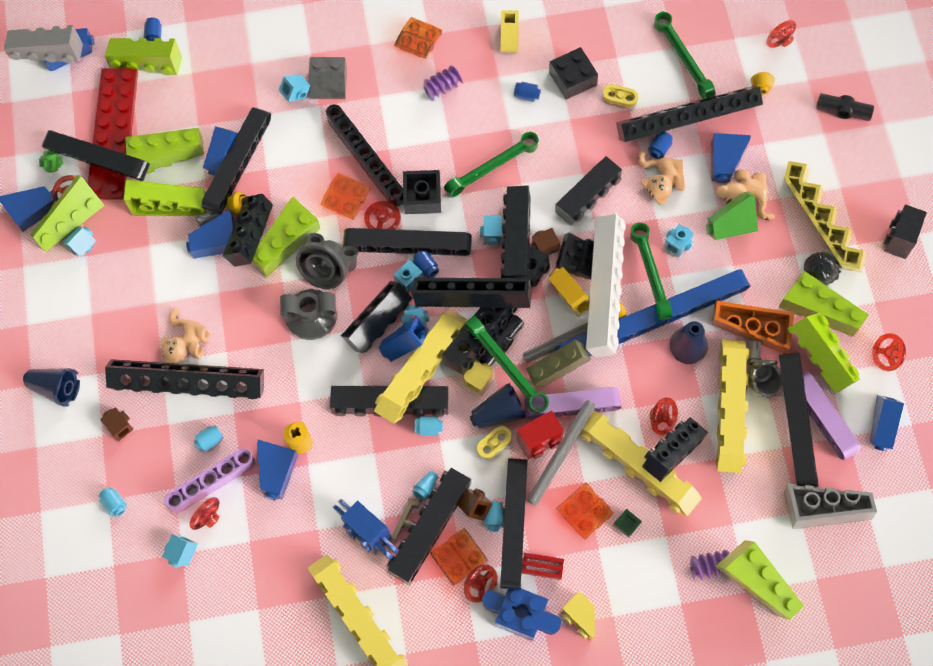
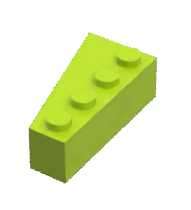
M110 38L105 53V58L111 67L131 68L148 73L157 72L168 76L178 75L182 61V55L175 38H169V41H163L162 38H155L154 41H147L145 38H139L137 41H133L131 38Z
M199 127L126 137L127 155L150 163L147 174L155 172V169L164 166L166 168L172 166V163L177 161L183 162L204 154L203 137Z
M77 174L71 184L63 191L60 198L51 206L49 212L33 229L30 236L46 252L105 205L85 180Z
M126 180L124 201L133 216H198V214L206 213V209L202 208V200L206 193L204 188Z
M292 196L258 245L254 255L253 265L266 278L307 241L309 234L316 233L321 229L319 220L295 197Z
M805 271L779 305V308L791 310L799 316L821 313L828 320L829 328L852 337L869 316L868 313Z
M821 313L806 316L787 329L791 334L795 332L800 339L797 343L801 348L809 351L811 362L817 367L820 366V374L833 392L836 394L860 381L858 369L852 366L847 351L841 348L838 343L839 339L830 330L826 317L821 315Z
M744 540L715 566L781 618L790 620L804 607L803 603L755 541Z

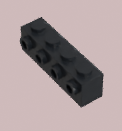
M605 156L555 204V213L569 225H572L574 222L578 223L588 209L592 210L600 197L604 198L608 194L609 189L621 181L622 169Z
M263 193L245 197L223 254V257L234 267L251 264L273 207V204Z
M390 281L340 336L354 351L362 354L367 352L372 347V343L384 334V330L395 322L398 314L409 306V302L413 298L399 282Z
M691 417L685 422L681 420L674 428L675 431L670 430L665 436V441L661 439L654 447L655 450L651 448L644 456L646 461L642 467L659 482L663 481L700 445L708 433Z

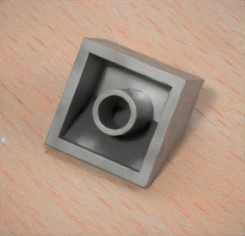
M310 57V99H346L347 63L345 57Z

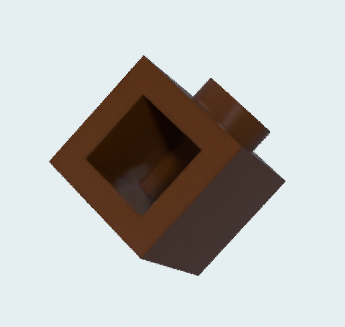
M553 228L537 231L532 236L531 247L548 255L560 251V241Z
M116 407L107 410L100 419L118 442L134 430L128 423L129 416L124 410L119 412Z
M466 488L457 505L468 517L484 521L492 503L487 499L486 493L482 490Z

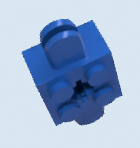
M343 499L338 501L347 511L346 513L337 505L332 507L341 516V520L344 523L342 527L346 530V533L353 540L357 538L360 546L366 552L372 551L376 555L380 551L387 559L391 560L393 556L384 548L386 546L394 554H397L398 549L389 541L392 536L387 526L358 500L351 507Z
M522 588L521 590L508 589L506 595L494 590H488L483 595L482 602L484 608L498 614L495 627L532 642L537 630L549 635H555L560 630V618L545 611L549 600L545 597Z

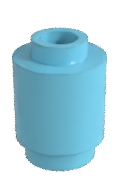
M420 416V418H415V434L420 436H439V432L443 431V421H439V417Z
M214 425L195 435L196 440L193 442L199 451L203 449L204 452H207L219 444L220 440L224 437L217 426Z
M107 487L99 493V502L111 517H119L126 511L127 503L116 489Z
M490 501L492 506L484 519L483 526L489 532H499V529L504 528L505 508H503L502 502Z

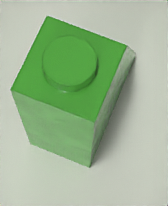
M746 191L708 217V224H706L707 234L714 240L757 232L758 222L754 194Z

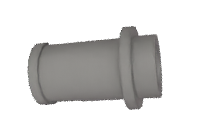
M207 211L202 215L198 214L196 221L201 227L220 214Z
M756 340L749 341L748 343L749 358L747 362L750 366L762 359L760 357L761 342L758 341L756 344Z

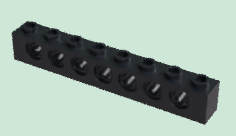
M749 86L616 122L619 140L627 142L763 105L761 89L759 86Z
M530 246L529 278L532 289L538 285L540 278L549 271L550 262L548 254ZM480 307L474 316L480 320L487 333L494 340L498 331L505 327L510 316L515 314L518 308ZM465 326L442 354L444 365L464 376L473 367L475 360L484 353L486 348Z
M110 359L105 366L106 388L116 391L126 389L134 392L187 393L192 396L203 394L211 397H247L252 400L261 398L264 392V369ZM201 380H206L208 384L203 383ZM220 381L226 382L227 385L222 384ZM239 382H243L247 386H242Z

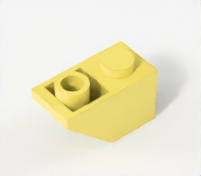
M501 10L500 52L518 53L519 10Z
M475 360L473 367L463 376L465 386L482 396L494 378L493 369L488 364H481Z
M579 591L562 608V617L568 624L571 625L573 623L578 628L577 632L585 640L588 638L592 641L595 637V608Z

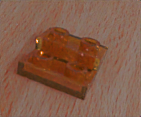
M410 17L398 35L394 46L426 59L433 51L436 41L441 37L443 29Z
M338 172L329 185L320 205L354 220L361 204H364L371 187Z
M587 482L583 483L556 508L584 540L614 514L602 498H599Z
M465 528L449 537L445 543L430 552V555L453 587L488 561Z

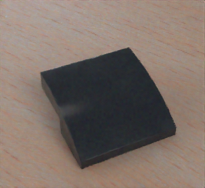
M570 232L566 233L555 267L559 269L564 267L570 274L591 280L594 241L590 239L583 240Z

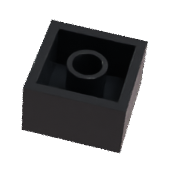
M581 47L549 61V74L565 100L597 86L599 74Z
M440 170L403 171V206L405 214L442 213Z
M907 204L901 210L898 209L895 217L890 222L889 234L887 233L883 242L886 245L884 252L906 259L917 243L927 212Z

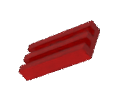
M524 553L522 574L562 580L564 559ZM527 559L558 563L559 566L529 562ZM526 566L556 570L558 574L528 570Z

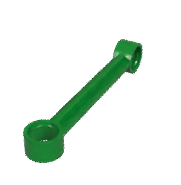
M665 11L657 13L654 20L655 29L659 32H664L696 82L700 96L703 99L715 96L716 90L713 82L705 78L673 28L672 15ZM665 19L669 23L663 25L658 23V20Z
M531 131L525 132L521 136L520 142L464 176L452 178L445 184L444 190L451 198H454L461 194L465 187L521 153L536 151L539 143L538 135ZM530 138L533 139L536 142V144L528 146L524 144L523 141L525 139Z
M635 223L631 227L630 238L634 243L638 244L656 302L657 316L659 320L672 318L671 304L666 299L648 242L650 229L645 223ZM641 230L644 231L646 234L643 236H637L634 234V232Z
M473 315L464 323L466 328L481 342L526 396L529 409L535 413H541L546 410L549 405L548 397L544 393L537 392L487 333L484 325L476 316ZM539 395L543 397L545 405L542 409L538 410L532 406L531 400L533 396Z

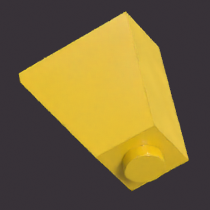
M564 267L552 271L548 280L573 313L578 317L588 310L590 302L588 295Z

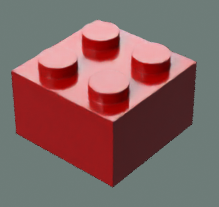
M551 410L518 428L517 442L528 460L531 458L537 459L547 449L553 450L559 446L563 439L564 429Z

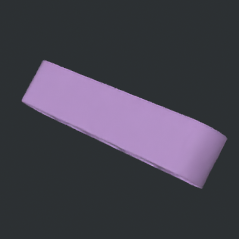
M807 370L804 371L803 378L808 413L841 460H846L861 451L860 443L811 373Z
M616 387L545 394L549 399V405L541 413L532 412L528 407V399H524L526 418L529 420H535L551 410L556 417L577 415L586 400L596 405L594 411L598 413L616 411L622 408L619 388ZM537 395L533 396L531 404L535 409L539 410L544 407L545 401L543 397Z
M245 448L237 450L170 491L165 496V505L174 513L186 510L252 469L255 464L253 455ZM242 457H249L246 463H240ZM226 467H232L230 473H223V470ZM210 477H214V482L212 484L207 485V479ZM197 488V492L194 495H189L190 489ZM174 499H180L179 504L171 506Z

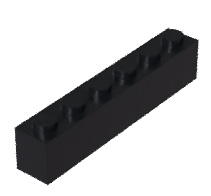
M529 185L507 186V194L503 195L504 205H506V208L503 209V219L506 220V223H502V231L505 234V238H502V249H505V253H501V262L504 264V268H501V278H529L530 188Z
M414 278L412 296L416 307L530 308L532 289L530 278Z
M331 386V413L336 416L354 414L355 416L362 417L366 416V414H374V416L382 417L374 412L377 406L375 402L388 386ZM423 386L418 397L409 403L403 416L405 414H413L415 417L424 416L425 414H432L434 417L448 415V386Z
M452 467L448 472L444 471L440 478L441 484L438 489L434 488L429 496L430 502L428 505L424 504L421 508L419 520L417 523L414 521L410 526L408 538L400 542L398 546L400 551L387 564V567H389L388 573L409 586L456 511L457 504L465 489L469 488L472 484L471 478Z

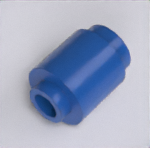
M155 17L147 18L144 23L143 38L147 41L161 38L162 24L160 20Z
M523 81L521 83L516 82L514 89L515 97L530 102H535L536 99L539 100L541 89H538L537 84Z
M665 131L658 133L648 147L650 156L655 159L664 158L672 145L673 137Z
M419 251L414 255L413 263L423 272V277L433 278L438 274L440 270L438 264L427 251Z

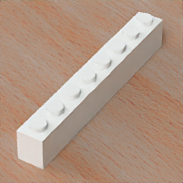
M617 213L597 217L595 223L586 350L594 358L616 354V346H618V314L621 309L619 298L622 293L620 283L623 277L621 267L624 261L622 252L625 245L623 236L626 225Z

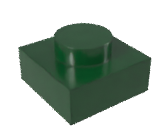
M626 508L613 526L629 538L642 521Z

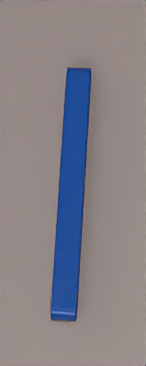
M738 269L668 298L672 308V318L659 320L656 304L618 319L619 329L617 330L618 345L712 306L716 301H723L745 292L751 285L743 270ZM587 333L557 345L555 350L557 351L574 340L584 343L586 347Z

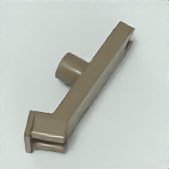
M419 497L417 499L408 498L407 505L392 534V541H397L403 527L409 529L413 521L409 520L408 517L412 508H419Z

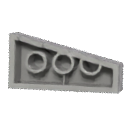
M67 25V28L63 29L60 26H53L51 30H45L43 27L36 28L35 31L30 29L7 30L4 51L9 59L13 60L27 59L30 61L45 60L48 62L79 63L83 43L73 25Z
M787 483L784 490L792 530L872 520L878 512L873 492L841 491L828 487L822 489L805 485V487L795 486V484Z

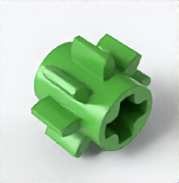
M45 151L40 156L41 158H39V167H44L45 172H57L58 168H61V165H63L62 156H58L56 151Z

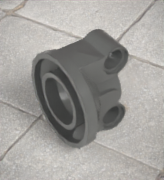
M311 233L297 253L296 267L301 276L313 286L326 290L334 289L343 282L350 271L356 268L358 250L352 246L341 247L335 241H325L324 237L319 233Z
M308 289L300 291L295 295L284 294L280 296V316L284 318L292 334L300 339L315 340L322 338L330 333L335 326L338 313L336 309V295L334 293ZM306 304H316L315 309L307 313L301 310Z

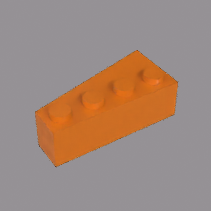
M716 301L713 306L711 325L750 341L756 340V343L760 341L761 345L786 354L790 350L792 337L787 328L793 325L794 312Z

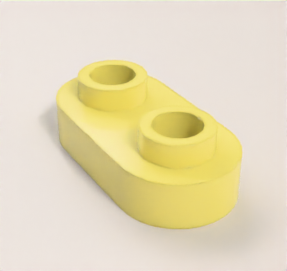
M614 84L605 86L602 95L607 103L626 108L634 107L639 97L634 89Z
M505 426L495 428L478 443V455L485 460L492 459L510 444L512 439L511 431ZM504 435L505 439L499 440L498 437ZM488 447L491 451L489 453H485L483 449Z

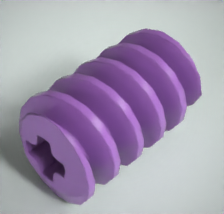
M450 65L448 69H443L442 73L437 72L436 76H430V80L426 78L423 87L429 99L434 101V94L439 98L440 91L445 95V88L452 91L451 85L453 84L458 88V81L463 84V80L456 67Z
M723 550L722 555L719 551H715L714 556L709 552L706 554V558L703 554H699L698 559L694 555L691 556L690 571L693 580L695 581L698 575L700 580L703 581L704 574L711 579L713 572L719 578L720 570L715 566L730 554L728 550Z

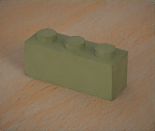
M574 340L529 366L526 370L533 385L544 388L592 359L584 343Z

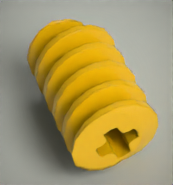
M293 422L286 426L283 437L289 449L295 450L297 454H304L312 449V438L303 422Z

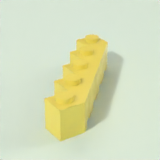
M788 161L784 179L842 269L862 273L866 253L862 249L848 247L852 234L850 228L834 225L837 209L835 206L820 204L823 188L819 184L807 183L808 165Z
M453 310L443 312L433 329L427 333L423 344L410 354L404 367L399 373L394 375L391 384L384 393L378 396L374 412L393 424L399 421L409 403L418 397L425 381L433 377L440 361L443 360L442 354L465 327L464 323L468 319Z
M721 339L719 352L720 372L718 378L720 392L717 405L719 419L716 433L718 447L715 460L716 468L719 472L741 473L742 466H746L747 456L744 454V439L747 438L745 412L748 409V401L745 400V394L749 379L748 374H746V360L749 358V348H746L745 341Z
M593 411L581 431V438L588 443L591 441L598 444L603 450L602 454L608 460L614 459L620 462L625 468L624 472L629 477L643 480L647 485V491L653 496L659 495L665 498L670 504L669 508L674 513L688 516L702 499L693 485L688 481L683 483L676 476L674 470L663 481L659 482L642 467L646 461L644 456L649 450L642 445L640 447L631 440L632 437L620 427L616 429L613 425L609 424L610 419L605 415Z
M326 554L307 568L373 666H405L408 664L401 653L397 655L388 641L391 638L385 629L381 631L372 619L374 613L368 605L363 606L355 594L358 590L352 581L348 583L339 571L342 567L336 558L332 560Z

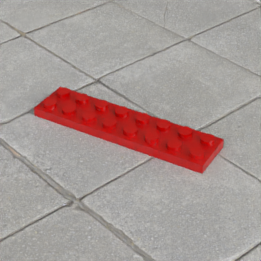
M101 69L92 144L127 155L126 137L132 135L138 81L137 69ZM90 164L88 185L97 197L106 200H124L127 176Z

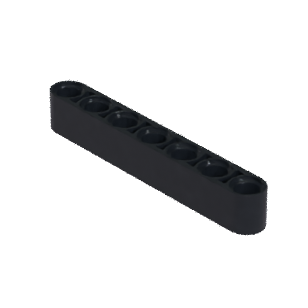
M336 104L329 105L326 109V116L331 128L388 203L394 207L401 206L403 204L402 186L343 109ZM384 180L389 181L388 183H381ZM399 194V196L393 197L392 195Z
M256 107L251 108L203 197L202 208L218 214L223 212L228 198L234 192L271 121V112Z
M52 130L47 131L41 146L49 151H56L58 154L139 181H144L150 163L139 158Z
M347 228L344 230L342 247L352 246L358 252L416 254L419 251H427L430 255L467 256L471 254L472 235L467 232Z
M800 353L779 355L796 483L797 486L805 487V485L817 488L819 487Z
M508 458L500 577V588L521 590L528 459Z

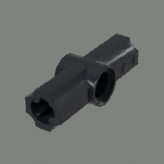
M820 93L816 109L835 113L841 119L853 117L866 121H871L875 108L874 105L855 101L849 95L836 97Z
M512 314L505 327L498 331L494 339L504 353L509 349L514 337L525 324L517 315ZM486 349L477 358L481 364L486 363L490 367L496 361Z

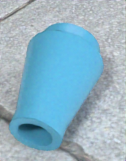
M429 471L413 486V495L416 498L419 497V500L425 501L433 491L439 476L435 472Z

